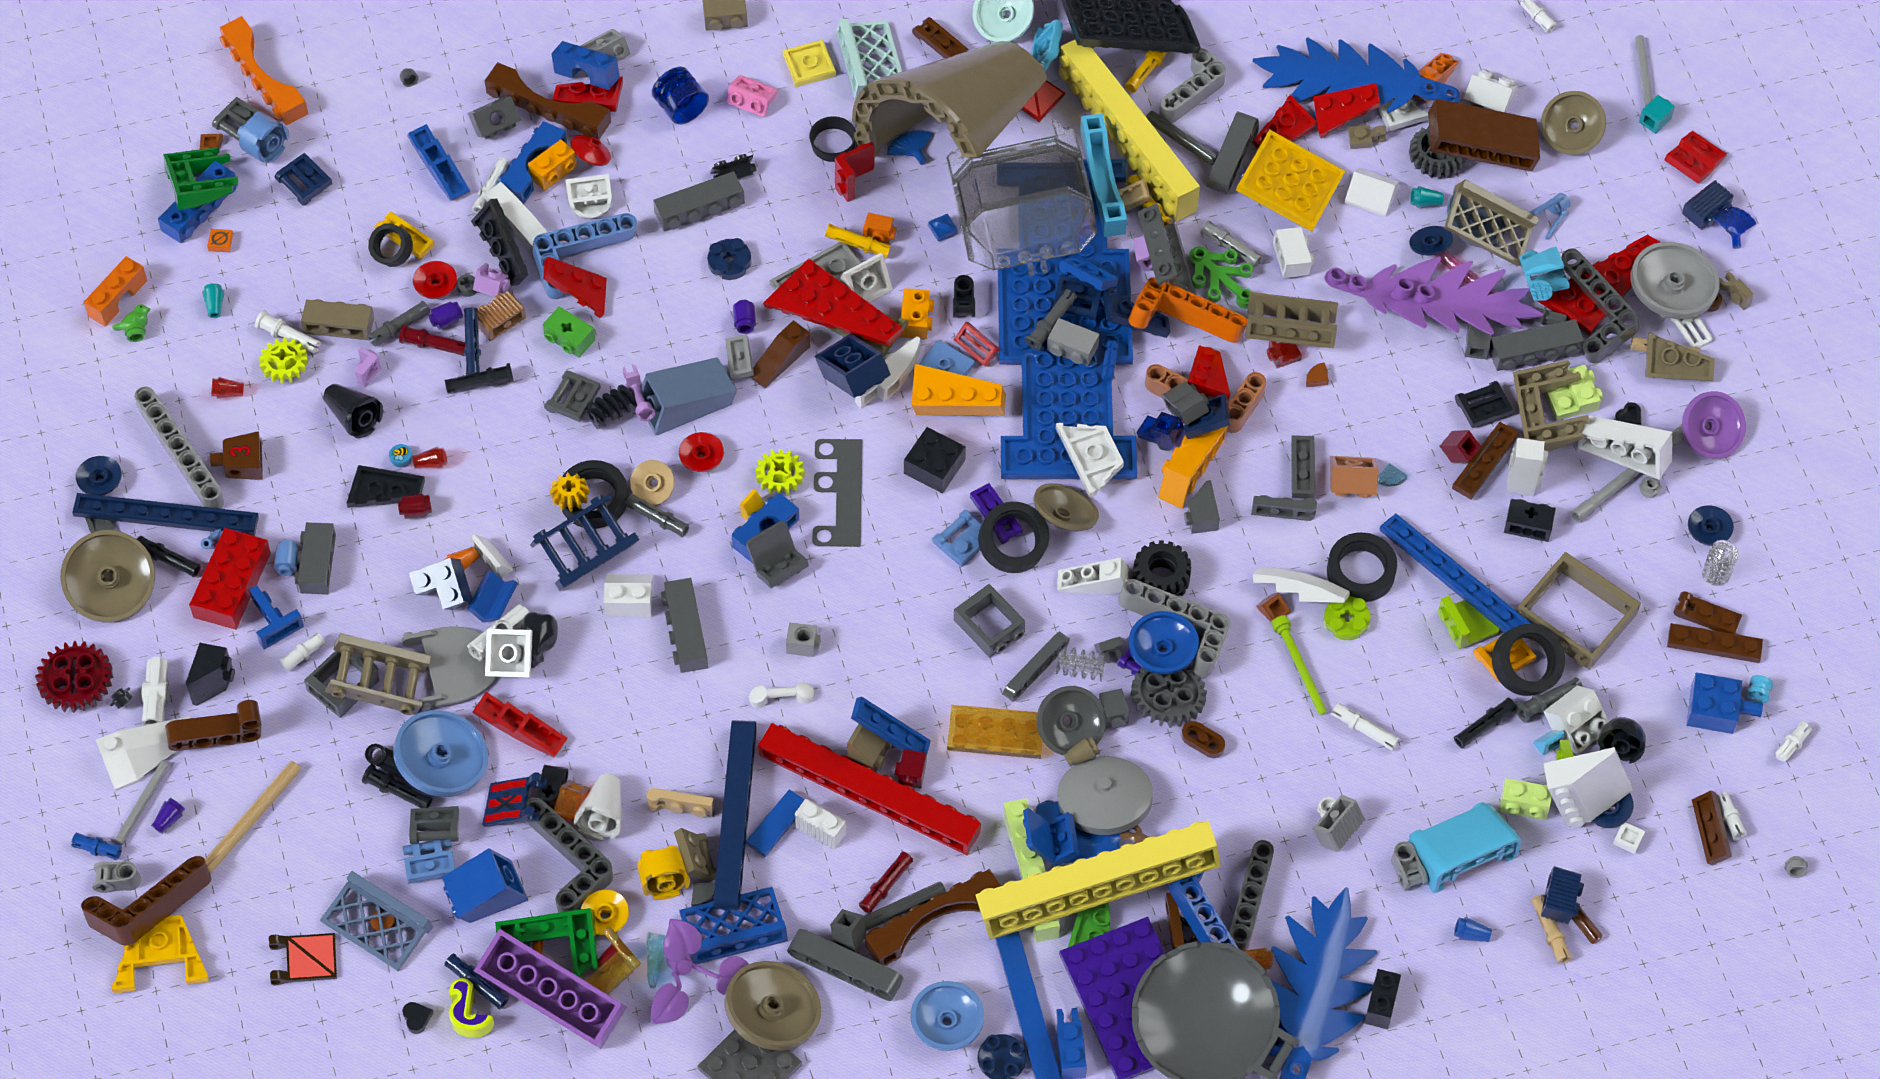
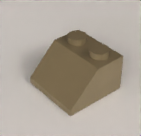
M860 724L857 725L847 742L848 757L857 764L871 767L874 772L882 768L886 759L885 754L888 750L891 751L894 748L892 744Z

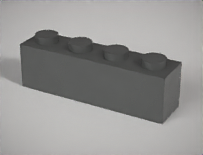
M733 171L654 199L653 204L654 213L665 232L675 230L688 223L697 222L711 215H717L730 208H737L745 204L744 190Z
M1574 319L1491 337L1489 352L1497 371L1512 370L1523 365L1531 366L1537 362L1553 361L1565 356H1576L1582 351L1584 339L1577 321Z
M692 578L664 582L665 591L661 592L663 605L668 606V611H665L666 624L672 626V631H668L670 644L676 646V651H672L674 664L679 665L681 673L707 669L708 659Z

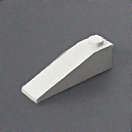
M190 717L121 730L96 739L115 791L138 783L145 778L144 775L154 767L157 769L159 764L170 755L178 753L179 751H172L168 748L165 725L174 720L189 719Z

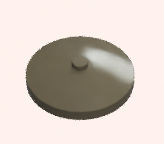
M101 530L82 537L69 549L61 567V586L70 605L82 616L102 623L119 622L132 617L146 605L155 585V568L148 551L136 538L120 531Z
M760 961L748 964L736 972L725 992V1012L733 1028L744 1039L764 1049L789 1050L796 1048L813 1035L820 1021L821 1003L816 989L802 973L783 963Z

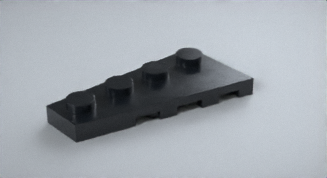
M490 199L471 220V223L474 227L478 226L481 231L480 237L483 241L489 243L491 247L489 251L493 257L499 259V267L502 272L509 275L510 285L517 286L529 275L527 267L520 255L519 248L516 245L511 228L506 221L498 199Z

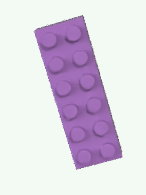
M501 929L498 930L474 969V972L600 1049L606 1043L627 1008L622 1003Z

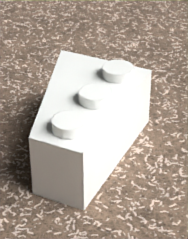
M1517 438L1512 453H1510L1507 493L1534 496L1535 489L1540 488L1541 477L1544 474V467L1548 457V451H1544L1545 441Z

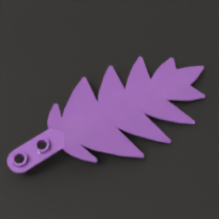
M1440 256L1418 263L1395 274L1391 278L1389 277L1396 269V264L1377 273L1371 281H1367L1358 274H1346L1337 267L1331 268L1324 276L1325 282L1329 286L1366 298V301L1373 308L1383 314L1387 313L1386 306L1401 317L1422 328L1427 327L1423 311L1455 333L1459 332L1455 318L1456 315L1470 325L1490 335H1493L1494 331L1485 317L1507 326L1522 329L1523 326L1517 319L1539 318L1544 315L1533 307L1519 302L1530 291L1529 288L1509 289L1488 295L1506 273L1505 269L1485 275L1459 288L1473 261H1468L1447 271L1430 283L1428 281L1441 260Z

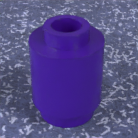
M745 299L739 300L733 305L734 327L739 333H751L756 326L755 305Z
M450 301L431 309V314L428 317L433 327L437 326L440 330L459 322V319L463 318V313L457 301L453 303Z

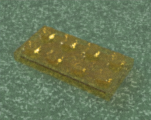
M951 705L947 751L1041 759L1042 740L1036 725L1037 712Z

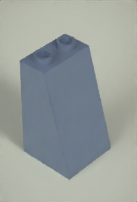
M718 357L646 373L641 387L645 401L650 402L655 410V416L648 421L655 436L732 405L737 392L735 384L731 382L725 366L721 364Z

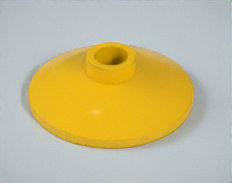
M599 890L592 893L585 899L581 909L591 908L594 910L596 935L599 936L617 933L624 927L629 917V908L626 900L622 895L612 890ZM604 913L610 914L607 919H603L601 916Z

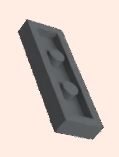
M1292 435L1291 437L1292 498H1315L1314 436Z

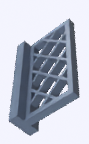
M351 871L346 878L348 882L320 921L396 971H399L425 933L429 934L434 926L429 919ZM350 890H353L358 894L359 902L346 905L345 897ZM375 904L378 914L365 917L363 906ZM360 907L361 918L348 921L347 909ZM343 911L345 922L334 924L329 921L334 912ZM394 916L397 927L383 929L382 917ZM379 918L380 930L367 933L366 922ZM362 923L364 934L351 935L349 926ZM412 928L417 931L412 940L403 942L402 930ZM398 931L400 943L387 945L385 934ZM381 935L383 946L371 948L368 938ZM401 947L402 955L395 963L389 959L388 950Z

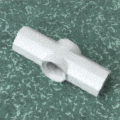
M518 604L488 629L519 630L521 629L524 616L530 612ZM487 630L467 645L469 653L479 661L486 657Z
M152 657L147 660L146 681L142 684V701L144 703L142 723L144 726L164 722L165 703L169 699V686L167 682L169 663L167 659L162 657Z

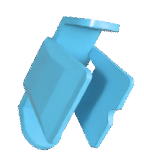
M1557 247L1549 248L1540 253L1529 250L1519 257L1534 301L1548 300L1553 292L1570 287L1567 278H1565L1564 264ZM1544 273L1540 276L1530 279L1531 275Z

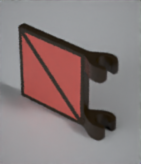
M335 933L295 936L275 934L269 936V948L271 950L286 947L287 971L272 970L270 972L271 985L337 979Z

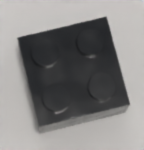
M926 427L904 459V474L943 494L966 460V446Z

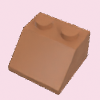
M1330 456L1331 493L1341 497H1346L1348 494H1357L1358 497L1362 498L1377 495L1379 468L1376 458Z

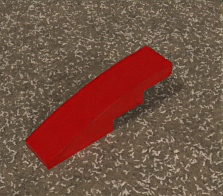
M488 692L483 695L472 712L511 737L554 758L568 739L530 712L525 714L509 702L504 704Z

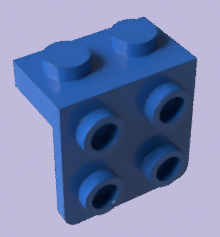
M1029 808L1023 810V825L1027 835L1026 844L1030 851L1035 852L1054 866H1059L1080 855L1072 814L1067 812L1048 822Z

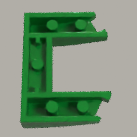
M218 147L163 154L167 178L171 181L178 210L204 205L233 192V186L239 183L238 176L195 182L193 174L204 172L214 161L220 164L230 162V154L218 155Z
M591 908L495 922L496 934L501 929L524 944L569 937L574 975L582 979L580 975L590 968L598 969L594 910Z

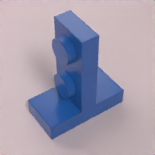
M257 585L249 589L253 603L269 624L256 632L259 644L264 650L304 627L302 617L297 609L283 616L277 607L273 608L271 606L272 600L266 591L262 592Z

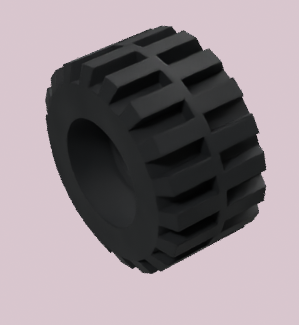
M1159 540L1158 544H1155L1153 541L1149 543V547L1144 545L1141 548V552L1138 551L1136 559H1134L1132 578L1176 596H1183L1189 587L1191 575V560L1188 558V553L1186 551L1182 552L1181 546L1177 545L1175 547L1173 546L1174 542L1170 541L1168 544L1164 543V540ZM1157 567H1164L1171 570L1174 574L1168 577H1159L1154 575L1151 570Z

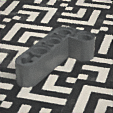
M1239 111L1236 112L1207 181L1208 188L1225 194L1229 193L1250 143L1253 144L1258 134V118Z

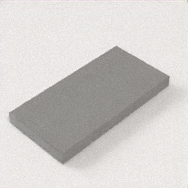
M842 242L810 258V260L838 280L844 272L861 264L849 246ZM804 262L771 279L770 285L774 291Z

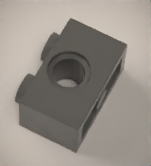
M504 96L468 112L477 137H485V139L496 136V131L504 128L506 131L516 127V122L521 120L511 96ZM496 112L499 115V122L494 125L491 122V116Z

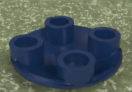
M998 1034L989 1035L979 1048L977 1059L981 1071L988 1078L1014 1079L1024 1070L1027 1056L1024 1045L1020 1040L1010 1035Z

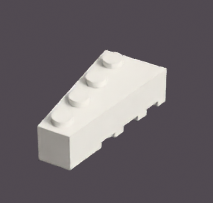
M1591 415L1589 423L1583 425L1581 433H1583L1584 437L1578 441V449L1659 480L1672 462L1671 431Z

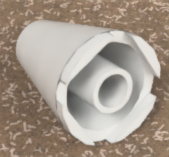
M607 773L598 777L575 814L574 825L577 824L579 827L578 831L588 838L603 840L604 837H610V839H614L621 830V781L613 774Z

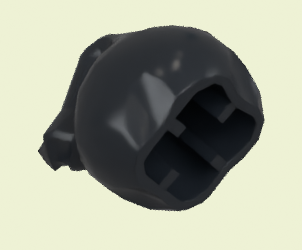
M530 612L524 616L521 630H532L531 668H535L537 664L544 661L543 652L550 650L556 644L558 624L554 616L550 614Z

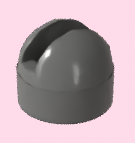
M405 68L400 72V80L404 86L411 87L418 82L419 77L412 68Z

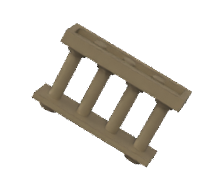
M1250 292L1247 313L1254 315L1248 314L1245 338L1334 348L1337 325L1329 323H1335L1338 302Z
M343 633L338 635L333 648L334 651H338L341 654L337 679L330 680L325 692L337 698L346 697L398 710L405 715H416L422 707V702L414 700L418 673H424L430 663L431 656ZM352 655L364 659L359 686L346 683L350 656ZM373 661L382 662L387 665L382 692L368 688ZM396 667L406 668L409 671L405 698L391 694Z

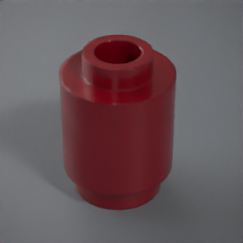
M423 493L402 496V501L398 502L399 515H404L405 519L427 516V513H432L429 495H423Z

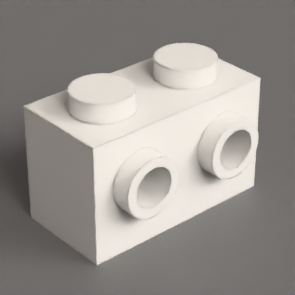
M1302 227L1276 230L1273 245L1283 278L1309 275L1310 268L1314 265L1313 254L1309 253L1308 238L1303 234Z

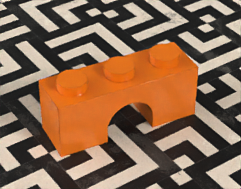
M125 256L84 301L88 317L106 327L119 313L118 303L122 295L128 292L134 296L147 282L144 267Z

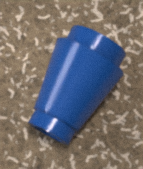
M1459 917L1454 929V936L1459 937V940L1489 942L1492 933L1491 928L1468 917Z

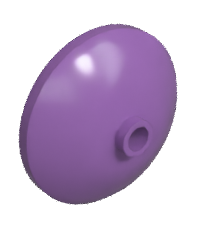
M1710 391L1699 394L1689 402L1682 417V431L1687 444L1694 452L1705 458L1718 459L1729 456L1739 448L1745 436L1746 421L1740 405L1731 396L1718 391ZM1705 423L1709 425L1708 430L1705 428Z

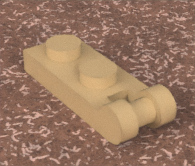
M657 788L647 791V804L651 811H658L662 808L674 813H692L697 817L713 816L714 799L711 797Z

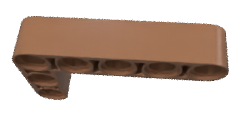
M1159 364L1150 365L1146 370V389L1161 398L1162 394L1182 382L1188 381L1187 378ZM1250 373L1233 398L1228 401L1229 416L1236 419H1230L1227 432H1239L1263 398L1266 378L1262 373Z

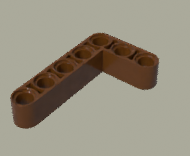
M194 856L187 859L124 910L98 896L86 898L81 903V909L90 928L120 945H130L206 887L212 878L205 859L202 856Z

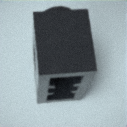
M1511 499L1504 533L1549 542L1556 508L1550 507L1547 504L1530 503L1523 499Z
M1377 969L1364 1024L1388 1030L1401 974Z

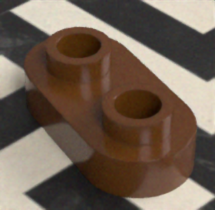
M1197 721L1187 722L1183 726L1181 737L1185 744L1209 758H1217L1224 753L1225 740L1218 733ZM1195 734L1197 737L1192 738L1189 735ZM1215 746L1217 749L1212 750L1209 747Z

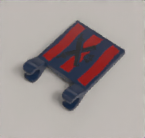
M535 772L529 777L490 783L482 825L489 827L519 821L537 822L540 818V812H534L535 809L532 806L526 807L530 787L544 788L547 779L541 778V774Z

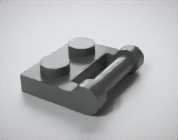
M236 97L214 118L212 126L217 130H223L239 141L238 130L226 123V121L230 119L239 126H242L259 110Z
M566 370L562 375L563 380L552 398L547 400L544 408L550 413H558L581 422L587 412V403L593 402L601 386L596 381ZM574 383L575 385L564 403H559L569 385Z
M459 806L411 809L410 844H418V841L451 839V842L459 841Z

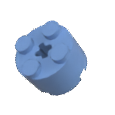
M257 111L245 125L239 127L237 135L240 137L239 145L244 152L263 163L264 161L270 163L283 153L285 149L283 144L285 139L288 141L289 131L285 125L267 114Z

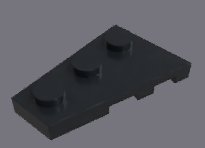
M358 465L347 499V508L396 503L402 501V496L421 494L425 477Z

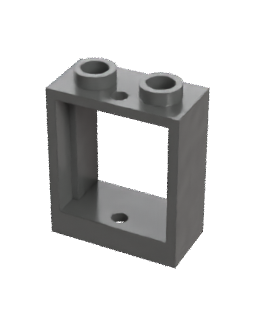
M990 584L954 609V621L989 658L994 654H1000L1013 640L1017 641L1024 635L1025 620ZM991 603L1012 623L992 639L971 620L973 616Z
M335 651L304 679L307 691L341 718L358 700L346 697L341 699L325 692L326 686L323 683L339 669L341 654ZM354 655L350 656L349 663L362 673L364 659ZM374 662L369 689H372L380 681L379 669Z

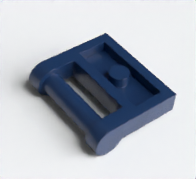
M305 153L281 168L274 176L279 183H283L297 197V201L302 206L307 205L314 196L332 185V179ZM293 173L308 189L302 191L289 178V175Z
M1060 276L1053 306L1064 291L1068 289L1071 293L1067 299L1074 293L1077 296L1074 302L1092 306L1089 309L1071 305L1065 313L1089 317V320L1096 321L1103 291L1097 290L1093 285L1082 282L1079 279Z

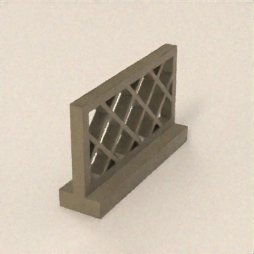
M1466 179L1455 185L1453 190L1455 196L1444 229L1516 266L1521 265L1519 257L1525 253L1532 229L1537 225L1539 217ZM1460 198L1467 201L1470 209L1462 210L1459 203ZM1476 209H1484L1488 218L1481 221ZM1470 211L1476 223L1471 225L1468 224L1464 215ZM1459 216L1463 228L1459 229L1452 225L1454 217ZM1498 217L1503 219L1507 228L1499 230L1495 219ZM1490 221L1494 233L1487 235L1483 223ZM1478 226L1482 237L1477 238L1473 236L1470 228ZM1518 227L1524 230L1523 238L1518 240L1513 228ZM1507 230L1513 241L1508 244L1505 243L1501 234ZM1496 235L1500 247L1492 246L1489 237ZM1515 245L1518 252L1516 258L1510 255L1507 247Z

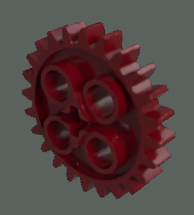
M74 641L72 647H69L65 642L64 649L55 646L56 653L53 654L48 651L49 659H41L43 666L37 667L39 674L35 675L38 682L36 686L41 698H45L48 705L52 703L54 709L59 708L61 705L63 712H66L68 707H71L73 713H75L77 707L80 706L82 711H85L86 704L94 707L93 700L96 699L101 702L100 694L107 695L106 687H112L110 679L114 678L111 671L113 669L111 662H109L108 656L104 655L101 648L96 651L95 644L88 648L86 641L81 646H78L77 642ZM74 659H76L75 668H76V671H77V673L75 674V678H74V667H73V660H74ZM67 665L65 668L59 669L61 666ZM74 679H75V686H76V693H75V694H73L74 685H73V682H72V680H74Z

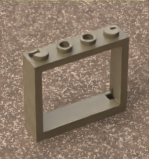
M1564 552L1518 605L1516 611L1530 623L1544 626L1552 631L1561 642L1564 653L1572 657L1578 665L1585 666L1590 670L1635 618L1641 602L1567 552ZM1562 573L1624 614V617L1593 653L1530 611Z

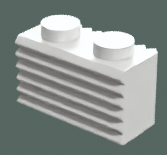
M807 798L795 812L796 829L800 828V831H804V833H808V836L811 835L812 838L820 840V843L823 842L824 845L832 847V850L836 849L847 833L846 820Z

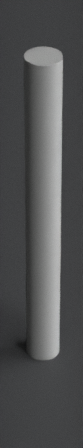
M1638 35L1635 37L1644 103L1647 106L1653 98L1644 36Z
M162 761L116 836L114 840L116 843L123 845L168 770L169 765Z

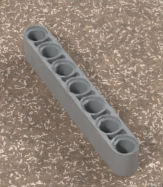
M148 386L137 389L134 397L139 412L204 507L221 509L224 505V499L220 486L157 394Z

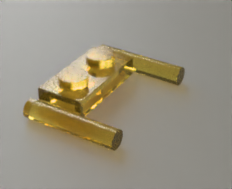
M611 927L605 929L603 934L618 952L586 980L587 983L607 995L634 972V969L641 965V962Z

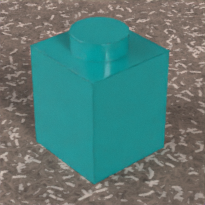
M1657 95L1642 109L1639 123L1657 134L1672 119L1675 106L1669 100Z

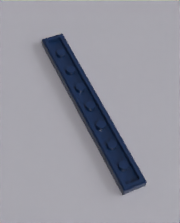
M77 493L72 511L74 517L214 532L216 529L223 531L224 528L253 536H255L259 514L255 512Z

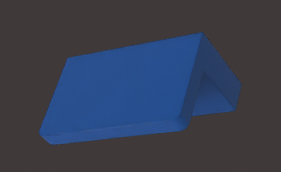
M486 572L467 610L482 623L499 620L518 582L515 580L504 582L494 572Z

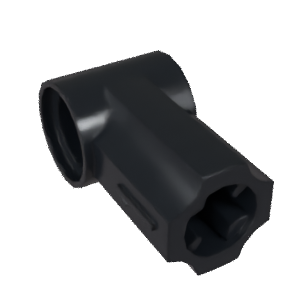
M377 743L371 744L366 748L365 758L370 764L376 765L404 779L396 766L393 750ZM380 748L383 753L382 758L379 761H375L372 754L374 750Z

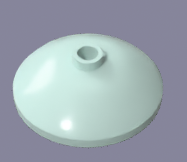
M975 0L972 14L974 25L983 37L992 42L1014 41L1027 31L1033 20V0ZM1010 12V17L1005 18L1006 13Z

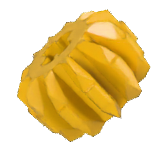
M567 472L566 477L559 475L558 481H552L550 496L554 505H559L561 510L568 507L572 512L573 507L581 509V503H587L589 487H587L586 480L584 478L580 479L577 473L572 477Z

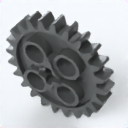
M1141 667L1140 673H1136L1132 681L1130 696H1133L1132 704H1137L1136 711H1143V718L1150 716V723L1159 720V726L1167 722L1169 728H1171L1173 722H1176L1177 726L1181 727L1182 720L1187 723L1190 722L1191 718L1197 719L1198 713H1202L1203 706H1205L1207 690L1204 689L1205 682H1200L1201 677L1198 675L1194 676L1192 669L1187 670L1185 668L1172 674H1156Z

